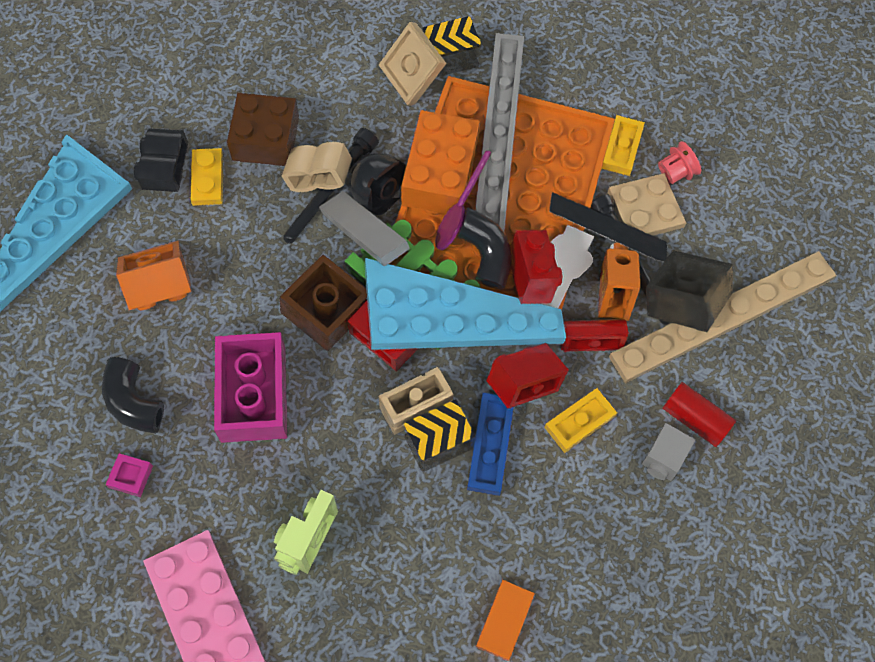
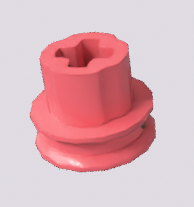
M683 141L679 142L678 147H670V155L658 162L661 173H665L670 184H674L684 177L687 180H692L694 174L700 175L702 172L695 153Z

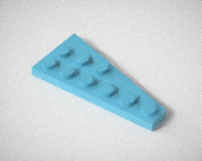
M67 134L61 142L63 147L57 156L53 155L48 164L50 168L43 180H39L17 214L15 218L17 223L10 234L6 233L0 242L2 244L0 249V312L132 190L128 181Z
M365 258L371 350L537 345L544 343L563 344L566 339L561 309L543 304H520L519 298L391 264L383 266L376 260Z

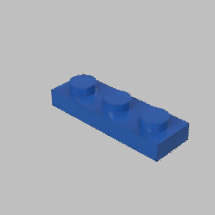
M482 394L467 490L500 496L514 407L508 409L498 395Z

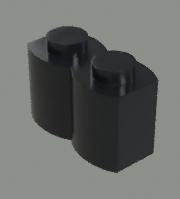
M148 128L145 137H142L140 140V160L134 165V178L138 180L142 190L178 192L188 148V141L184 130Z

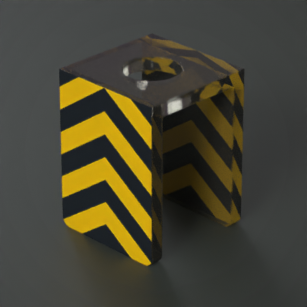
M469 16L422 27L426 37L447 63L437 77L479 66L473 49L480 48L481 42Z
M456 399L404 423L407 431L405 440L422 472L474 449L476 436Z

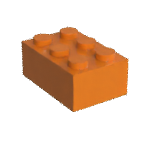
M424 110L420 111L401 185L402 206L446 214L453 205L458 203L470 179L478 144L480 121Z

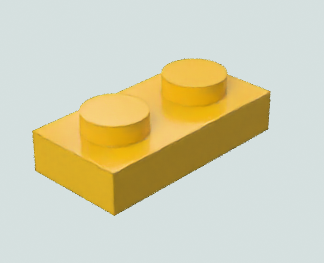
M616 115L601 169L630 176L645 122Z
M222 148L193 149L191 161L192 206L222 204Z
M596 388L547 422L544 428L561 450L566 453L614 419L617 412L598 388Z

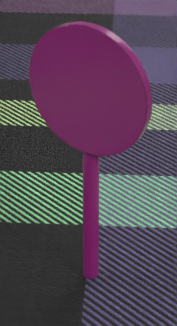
M489 150L485 151L458 203L453 205L444 216L436 234L435 246L437 249H446L458 234L464 219L465 209L463 205L491 155Z

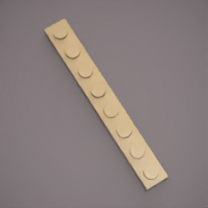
M818 251L610 353L609 358L623 381L627 383L832 281L837 275Z

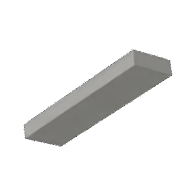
M344 191L319 206L322 214L383 266H386L410 249L403 237Z

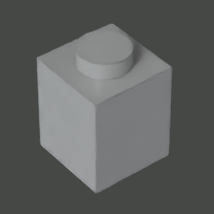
M665 423L642 465L648 468L647 472L659 480L668 479L672 481L679 472L695 439Z

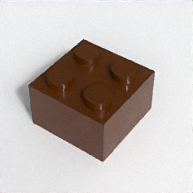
M237 93L227 139L232 161L285 166L289 153L294 148L299 122L296 98Z
M323 254L280 296V313L328 352L348 332L347 320L367 301V290Z

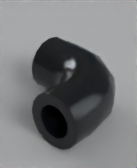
M466 208L462 225L456 237L473 244L480 253V266L475 280L485 286L503 290L510 274L512 261L508 238L496 222L480 212Z
M120 357L108 358L102 382V396L107 410L123 425L139 431L156 434L159 431L163 418L164 403L158 400L143 398L137 393L135 384L140 370V366L137 363Z

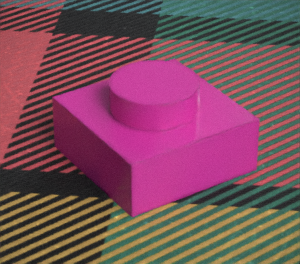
M119 453L106 486L110 489L141 497L153 465L148 461Z

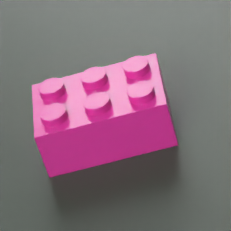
M281 332L215 336L214 431L221 443L287 439L286 347Z

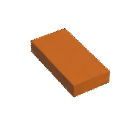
M502 579L476 647L509 661L535 593Z

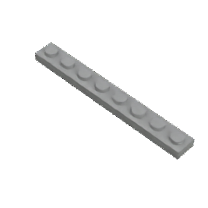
M496 33L482 156L487 150L491 152V155L479 175L475 211L484 214L496 222L504 232L524 36Z

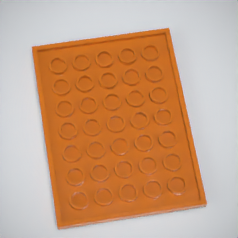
M448 76L435 113L480 121L478 144L470 175L471 179L482 157L490 86ZM518 94L504 229L510 247L516 230H547L550 242L556 236L563 234L567 225L584 232V227L549 212L551 194L553 192L588 208L591 207L613 128L614 118ZM479 177L464 203V209H476ZM401 205L395 223L399 220H406L410 223L412 234L408 240L414 246L421 240L431 241L435 251L431 260L437 266L444 260H453L457 264V275L454 278L456 282L464 283L467 280H475L481 260L476 246L457 237L444 250H439L435 246L438 228L446 214ZM406 251L389 264L396 265L408 252ZM424 266L418 271L425 274L431 273ZM511 268L505 289L503 290L479 283L482 289L519 298ZM566 294L558 309L562 310Z

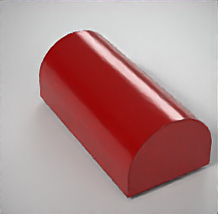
M625 319L564 321L566 339L561 344V350L563 352L618 350L626 344L629 334L627 322Z
M684 382L680 383L662 408L714 447L721 443L737 421Z

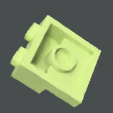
M320 490L317 498L312 497L306 505L303 517L306 518L305 522L291 516L288 524L283 523L280 526L274 539V543L277 544L275 548L277 553L274 560L279 562L278 566L294 575H297L299 570L308 574L338 513L334 495Z

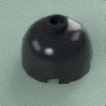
M371 154L355 164L351 172L350 191L354 200L372 214L374 213L377 216L385 214L400 199V197H393L398 193L402 185L407 165L389 154Z

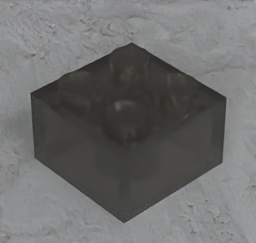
M672 250L646 286L647 316L708 332L732 295L733 264Z

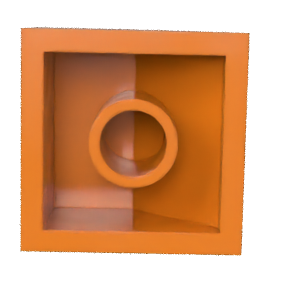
M179 241L118 257L116 276L129 310L135 308L140 311L154 307L156 302L166 299L177 301L185 298L187 293L191 292V283Z

